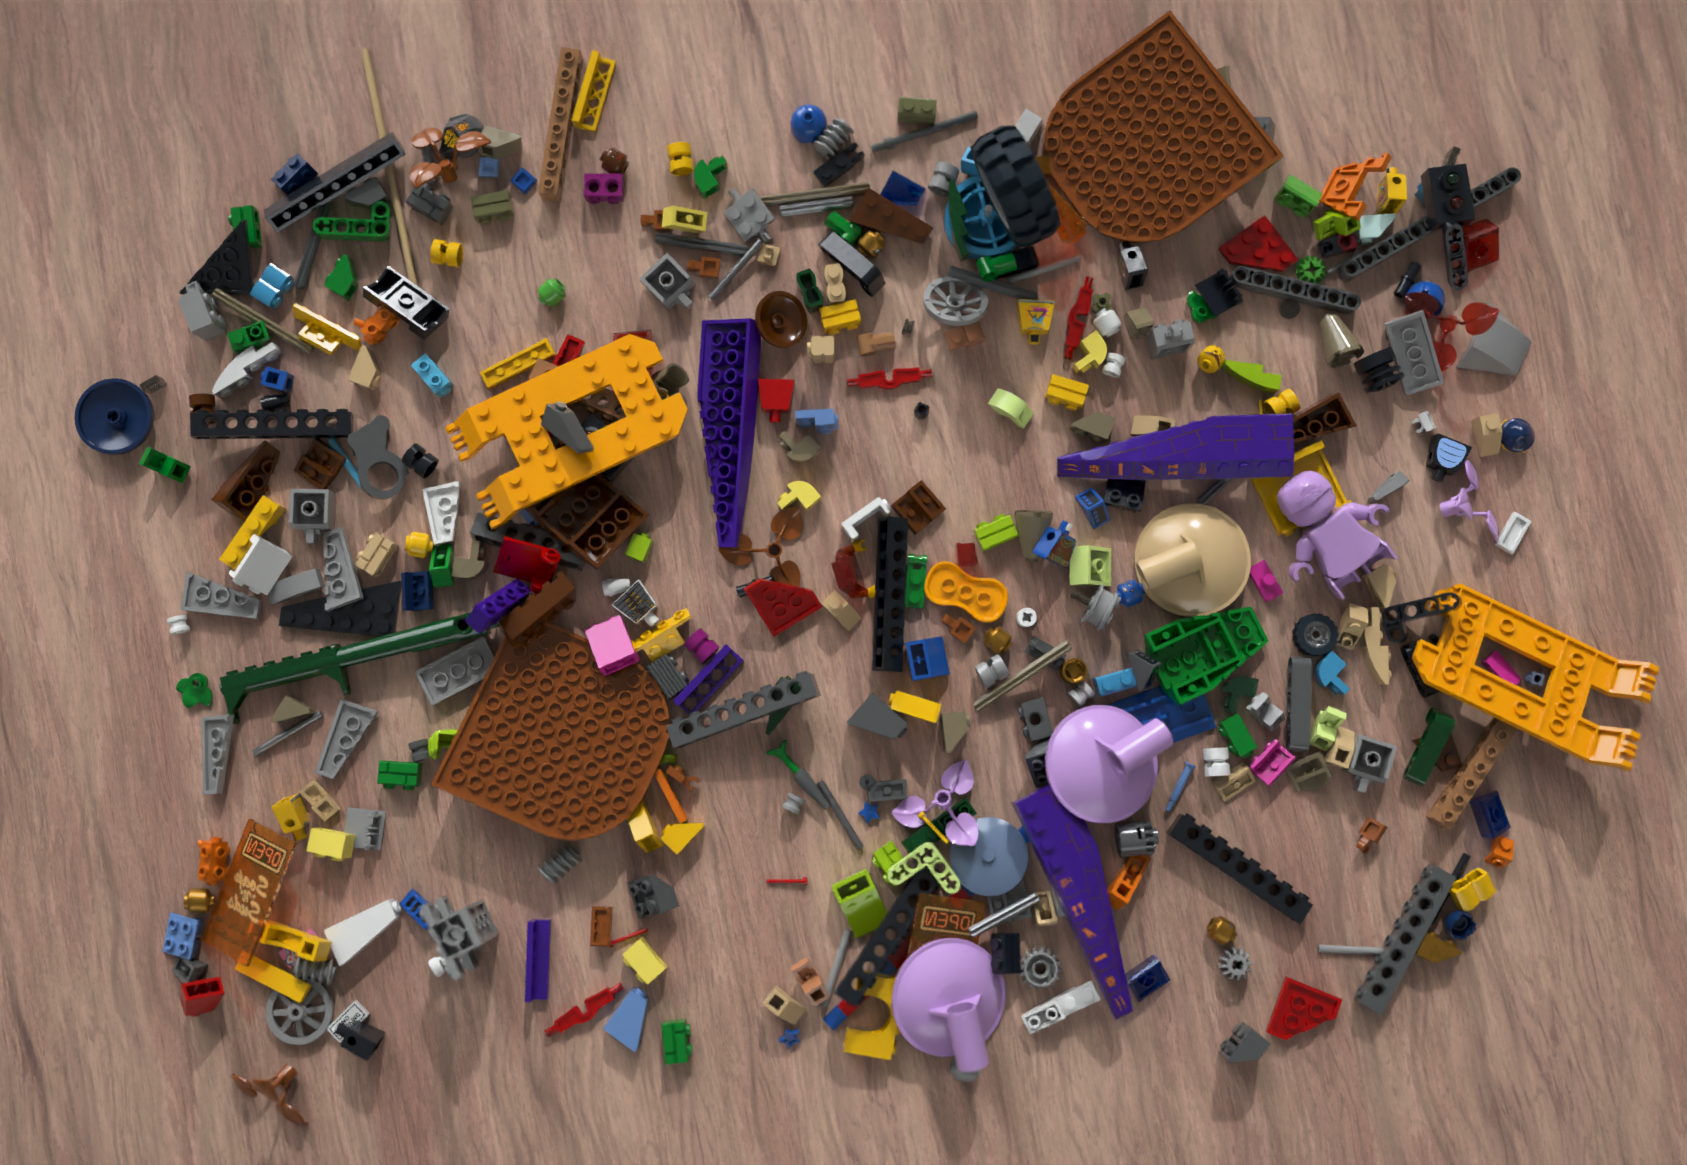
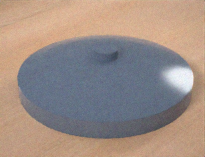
M994 817L976 819L978 839L975 845L964 846L952 843L950 851L952 870L958 876L960 883L975 894L982 896L1005 894L1015 888L1026 873L1029 861L1026 842L1021 833L1005 820Z

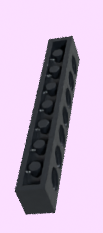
M259 409L257 412L249 413V410H237V413H229L228 410H217L216 413H209L207 410H196V413H190V436L193 439L348 438L349 434L354 433L353 414L348 412V409H336V412H329L328 409H317V412H309L307 409H298L297 412H289L286 409L269 412V410ZM275 419L278 421L276 427H268L271 420ZM296 419L298 421L297 425L293 428L288 427L289 421ZM316 419L318 421L315 427H308L310 420ZM331 419L337 420L335 427L328 426V422ZM217 420L216 427L208 428L210 421ZM237 420V426L229 428V422ZM257 420L258 423L256 427L249 428V422Z
M892 516L878 518L872 671L902 672L908 549L907 518Z
M1188 813L1185 815L1178 814L1166 832L1167 834L1294 922L1302 923L1313 906L1308 901L1310 899L1308 896L1300 891L1297 894L1292 890V885L1284 880L1281 883L1275 879L1277 877L1275 873L1268 869L1266 871L1262 870L1259 862L1253 858H1250V860L1245 858L1243 851L1237 847L1233 849L1227 845L1228 841L1218 835L1217 838L1211 834L1212 830L1202 824L1200 827L1195 823L1196 819ZM1194 828L1196 835L1190 839L1187 834L1188 830ZM1207 839H1210L1212 842V846L1210 849L1206 850L1204 848V842ZM1226 850L1228 858L1222 861L1220 854ZM1239 862L1244 864V869L1241 872H1238L1236 869ZM1259 873L1260 881L1254 883L1253 875ZM1275 884L1277 888L1276 892L1274 894H1270L1269 887ZM1291 895L1293 901L1291 905L1287 906L1285 899Z
M927 865L913 874L833 992L851 1007L862 1004L866 997L864 995L867 988L871 989L877 981L875 976L879 971H884L888 965L887 958L890 954L893 956L898 950L899 945L897 943L901 938L905 939L909 934L910 929L908 927L912 921L915 923L921 915L919 911L923 904H929L926 901V895L929 894L928 900L931 901L932 896L930 894L934 889L937 891L941 886ZM921 880L925 881L928 885L926 891H922L919 888ZM909 897H914L917 900L915 907L909 906ZM898 913H903L906 916L904 924L897 921ZM888 929H892L895 933L893 940H889L886 937ZM877 945L882 946L884 949V954L881 957L875 954L874 950ZM866 962H870L873 966L871 973H866L863 969V965ZM855 978L859 979L862 983L859 990H855L852 987V981Z

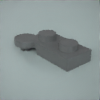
M867 774L860 778V786L864 790H868L869 802L907 799L906 779L874 781V778Z

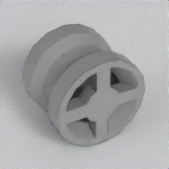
M788 792V799L783 803L782 807L800 814V808L805 804L806 800Z

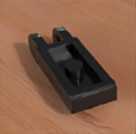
M856 142L813 171V174L824 188L844 175L864 158L865 154L863 151L859 152L852 159L848 157L849 154L857 149L858 145Z

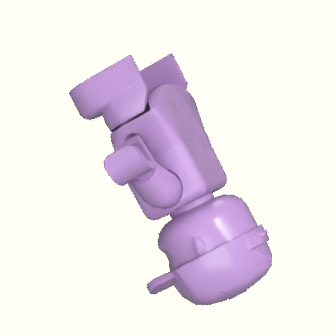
M1304 471L1292 477L1278 491L1277 502L1283 515H1287L1288 520L1297 526L1306 527L1302 530V537L1296 544V559L1298 561L1292 563L1288 570V575L1293 581L1298 582V570L1304 567L1305 573L1314 574L1312 566L1308 564L1314 553L1327 587L1336 598L1344 599L1345 597L1340 589L1350 582L1361 581L1354 570L1361 567L1366 574H1370L1369 567L1383 558L1395 560L1398 558L1387 543L1361 527L1356 521L1366 519L1370 524L1378 525L1379 521L1374 518V513L1378 509L1382 513L1390 512L1387 506L1371 504L1367 507L1350 502L1341 507H1334L1336 497L1331 483L1324 476L1314 471Z

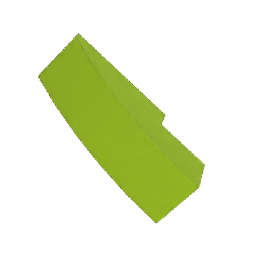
M1225 360L1221 366L1226 373L1249 387L1274 394L1280 390L1281 375L1264 373L1263 365Z

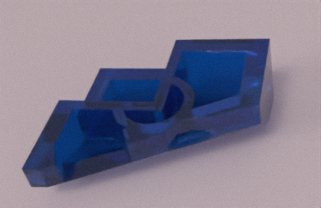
M893 170L880 195L896 205H917L926 188Z

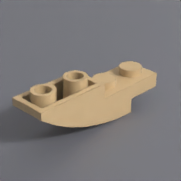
M1379 607L1367 608L1368 625L1359 638L1365 662L1374 679L1379 685H1389V681L1392 678V673L1389 669L1391 652L1388 650V646H1380V642L1383 640V634L1380 631L1382 613L1379 612Z

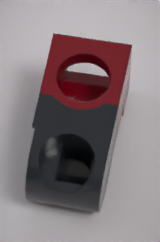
M1354 233L1347 236L1340 234L1317 244L1322 259L1354 252L1358 247Z

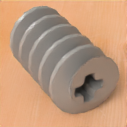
M833 119V124H829L828 130H824L823 135L818 137V141L813 143L815 150L827 160H829L828 154L831 156L835 155L832 149L840 150L837 145L838 143L841 145L845 144L842 138L849 139L847 132L854 133L851 126L842 119Z
M568 842L569 848L561 846L563 853L555 851L557 858L549 857L551 863L543 862L545 868L537 867L547 881L557 883V877L563 878V872L569 873V867L575 868V862H582L578 850L570 842Z
M297 956L293 972H295V978L297 979L301 974H303V980H306L310 975L311 982H314L318 977L319 984H322L326 979L327 985L330 986L338 963L334 967L333 960H330L326 965L325 961L317 963V961H309Z

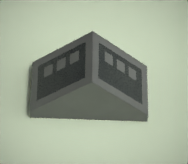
M1140 650L1128 653L1127 655L1139 691H1142L1152 685L1162 663Z
M178 956L172 971L183 983L202 980L208 963L196 958L189 960Z

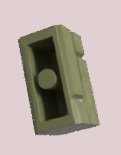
M899 96L897 122L934 125L937 99L927 100L925 98Z
M508 190L470 197L473 216L477 223L486 225L490 224L491 220L507 221L510 217L515 216L512 197Z

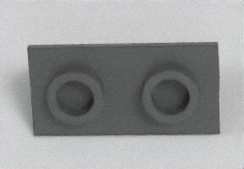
M1033 635L1024 652L1035 659H1039L1054 647ZM1066 654L1048 666L1058 671L1065 661Z

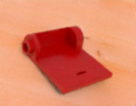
M504 536L493 573L531 582V591L539 594L546 582L552 583L561 556L555 549Z

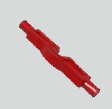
M1086 277L1084 286L1079 289L1076 304L1071 308L1067 317L1069 329L1064 344L1067 347L1064 355L1066 359L1067 357L1070 360L1072 359L1073 351L1077 349L1085 328V323L1078 321L1076 316H1087L1089 314L1093 294L1091 286L1094 279L1092 277Z
M918 367L896 368L893 370V380L888 381L885 372L880 370L859 374L858 378L847 379V386L859 385L860 389L879 387L891 390L902 384L920 382L921 378L932 377V370L920 371Z
M619 983L611 989L607 987L599 993L586 998L584 1003L588 1009L587 1013H583L578 1006H574L556 1019L554 1025L545 1029V1033H548L547 1036L550 1037L558 1031L560 1033L564 1032L576 1023H585L591 1020L598 1013L599 1009L613 1001L615 995L624 990V987Z

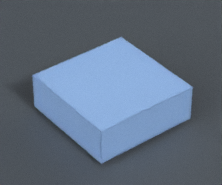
M480 157L479 177L498 178L500 160Z

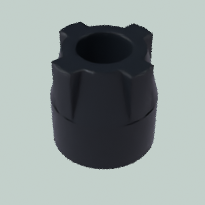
M919 402L914 408V415L917 419H925L929 414V406ZM919 407H924V408H925V412H924V413H920V412L918 411V408H919Z

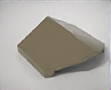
M1321 752L1303 756L1286 769L1297 791H1317L1326 787L1332 777V773Z

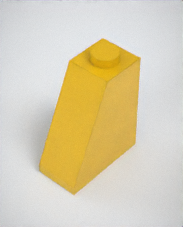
M897 690L895 694L891 693L888 704L891 705L890 709L931 723H936L942 704Z
M642 799L636 810L627 819L635 842L645 853H649L664 845L645 800Z

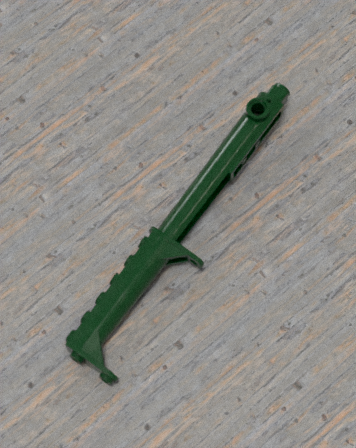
M466 613L341 647L340 644H334L319 648L317 653H312V651L300 653L301 657L298 658L288 656L282 658V662L275 663V660L264 662V666L259 668L256 665L245 667L243 672H238V670L226 672L227 676L220 677V691L224 695L228 709L226 715H234L233 724H237L240 722L238 710L248 693L323 675H328L338 681L345 696L350 695L351 687L347 672L348 666L410 651L421 652L492 634L491 629L498 628L499 623L497 622L479 634L471 626L466 627L465 620L470 614Z

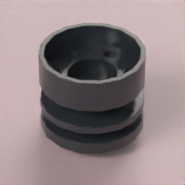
M1392 347L1375 352L1353 364L1358 375L1368 374L1369 376L1361 382L1362 385L1372 383V385L1364 389L1366 393L1379 392L1389 388L1405 377L1403 372L1395 375L1393 373L1399 370L1401 366H1390V363L1397 359Z

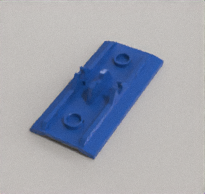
M1161 686L1108 704V706L1128 712L1143 726L1153 719H1159L1170 731L1173 743L1216 728L1204 694L1178 705L1163 691Z

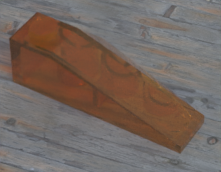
M1048 183L1061 221V226L1057 229V233L1062 243L1074 244L1087 233L1085 228L1087 226L1086 222Z

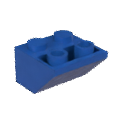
M942 636L905 643L912 681L950 674Z

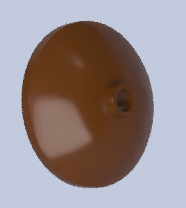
M785 291L771 292L759 301L755 312V322L762 338L770 345L778 348H788L799 343L807 329V315L801 302L794 295Z

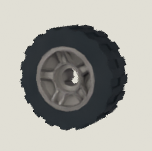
M1320 613L1300 618L1295 623L1292 631L1295 647L1305 655L1321 656L1329 653L1330 650L1334 649L1335 644L1338 642L1337 637H1339L1335 622L1330 620V617ZM1313 632L1319 634L1316 639L1312 636Z

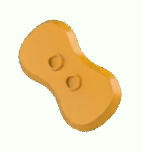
M948 561L936 563L929 570L924 584V592L933 603L941 606L962 608L976 620L984 623L998 620L1004 613L1008 602V591L1000 581L992 578L973 577L964 572L958 565Z

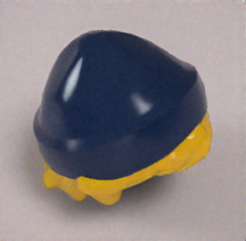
M1512 418L1501 423V447L1514 453H1525L1533 445L1535 434L1527 421Z

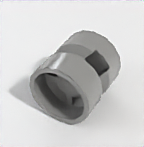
M937 162L933 173L935 176L931 177L928 189L939 196L948 197L949 180L953 179L956 182L960 170L950 163Z
M999 654L988 659V663L982 662L974 667L985 688L994 685L997 679L1001 681L1010 676Z

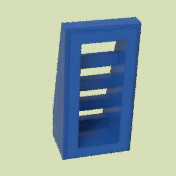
M411 889L399 904L421 927L428 930L427 922H424L418 914L421 911L420 906L415 911L413 910V907L418 902L422 906L428 903V901L414 889ZM414 896L416 899L409 906L407 903Z

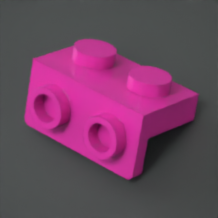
M1277 739L1273 743L1269 742L1264 747V752L1260 756H1256L1250 763L1251 772L1268 787L1295 761V756L1282 747Z

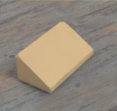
M1240 762L1230 769V775L1219 776L1211 784L1222 801L1226 802L1256 782L1250 768L1244 762Z

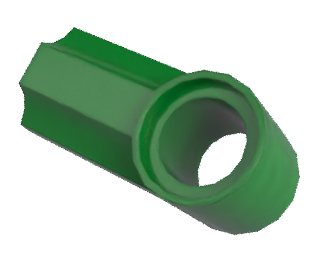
M835 211L827 217L824 223L827 228L839 235L852 247L864 233L857 224L848 222Z
M1012 253L996 258L985 256L976 262L981 279L984 282H990L1000 274L1017 270L1016 260Z

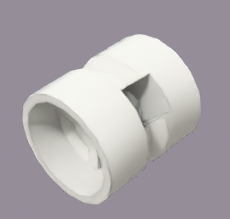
M1228 747L1203 749V760L1207 761L1204 765L1205 776L1230 775V764L1226 762L1229 759Z

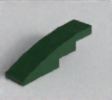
M951 179L948 184L949 225L953 243L961 262L968 259L969 255L963 241L968 237V231L963 220L967 219L968 212L954 180Z

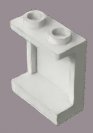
M878 497L842 522L841 529L851 543H854L859 538V534L854 529L878 511L884 517L890 516L891 507L885 499L881 500Z
M253 534L250 538V541L253 543L235 572L230 570L229 574L233 577L232 581L240 586L245 584L249 586V590L258 595L260 592L268 595L292 556L286 550Z

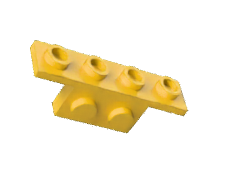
M296 303L292 306L294 317L306 323V326L298 334L299 339L331 356L342 343L360 351L361 339L355 333L348 332L340 325L333 324L323 316L309 311L304 306Z
M687 608L677 611L673 617L659 622L652 630L643 632L634 641L631 640L635 651L638 652L643 649L653 663L664 654H668L684 644L685 641L676 628L692 618Z

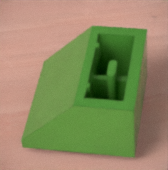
M1290 174L1274 199L1280 206L1293 210L1295 215L1306 218L1319 203L1322 193Z

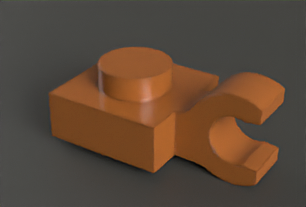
M654 210V215H641V226L654 225L655 231H673V229L662 227L663 210Z
M701 256V262L687 261V271H700L699 277L718 279L719 258Z
M944 614L940 620L950 626L951 630L949 633L964 644L976 629V627L961 617L956 621L949 615Z
M677 764L675 767L670 765L666 773L684 784L688 790L694 791V788L690 786V782L695 780L699 783L700 779L696 776L687 777L684 774L686 771Z
M1368 816L1359 831L1362 838L1356 847L1365 854H1368L1372 841L1378 844L1387 827Z

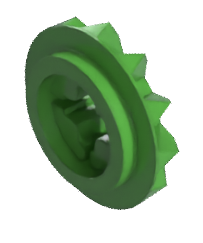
M1309 255L1302 258L1296 266L1297 278L1302 281L1319 284L1326 276V266L1323 260H1320L1317 256ZM1310 265L1312 268L1317 269L1313 274L1306 271Z

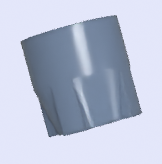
M1536 671L1528 672L1524 676V683L1529 687L1542 686L1545 676L1543 673Z

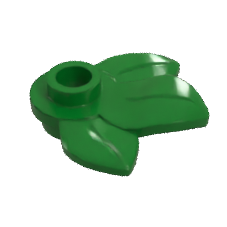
M1192 290L1188 293L1187 304L1192 309L1191 318L1193 321L1203 323L1208 319L1218 317H1214L1201 295Z
M194 673L189 678H183L178 682L176 690L183 693L182 702L186 708H191L198 702L206 707L211 705L213 694L208 687V678L204 674Z

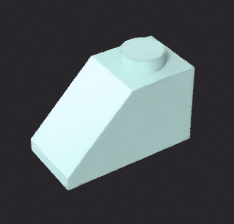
M1396 213L1362 215L1360 218L1361 228L1353 232L1356 243H1361V245L1372 244L1396 218Z

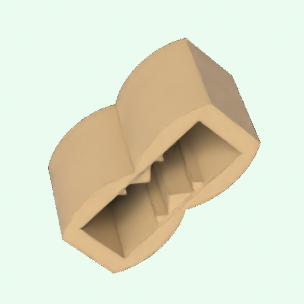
M839 263L826 265L824 279L827 286L828 304L833 305L846 302V290L843 284L841 265Z

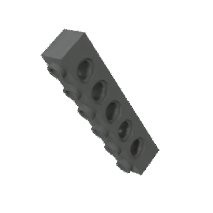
M477 513L470 531L472 540L501 548L504 536L508 537L510 533L515 532L517 535L509 538L526 542L528 538L532 537L535 540L531 544L543 547L547 543H553L554 545L550 548L555 549L561 556L559 565L580 571L583 570L585 562L572 552L564 553L563 550L566 548L545 529L539 528L538 530L531 528L526 523L517 524L509 520L503 526L498 527L499 529L496 532H490V521L498 518L495 516L486 518L485 514Z

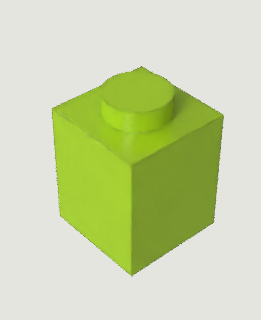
M642 532L639 535L633 533L625 555L645 563L654 543L650 540L651 536Z

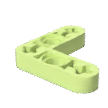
M930 842L922 844L888 870L889 881L896 885L901 884L927 865L947 893H956L960 888L958 876L936 846ZM926 847L928 849L932 848V856L925 855L922 857L924 862L921 863L919 856L916 854L919 852L921 856L925 853L924 849ZM910 858L918 861V865L914 869L907 866V861ZM937 863H943L946 868L944 872L937 873L934 870V866ZM901 864H903L905 870L909 872L907 874H905V871L900 873V879H897L896 877L892 878L894 870L896 872L902 870V867L900 866ZM948 874L951 881H956L955 888L947 887L948 881L944 876Z

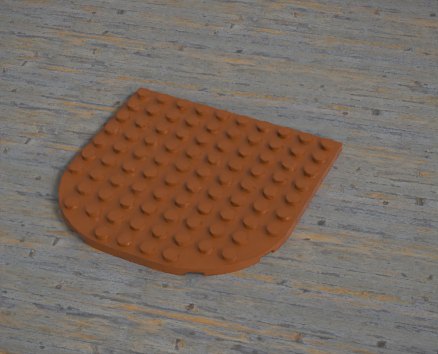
M1170 10L1077 79L1062 93L1054 109L1051 110L1044 138L1045 154L1050 160L1049 166L1052 176L1078 213L1091 227L1101 234L1128 243L1156 242L1178 234L1280 161L1284 156Z
M546 622L540 631L532 632L528 635L527 640L521 644L517 643L513 646L505 636L431 785L548 837L562 840H582L602 835L620 825L636 810L645 796L660 764L669 736L666 727L669 725V714L664 695L655 679L637 662L604 676L598 668L588 639L550 622Z

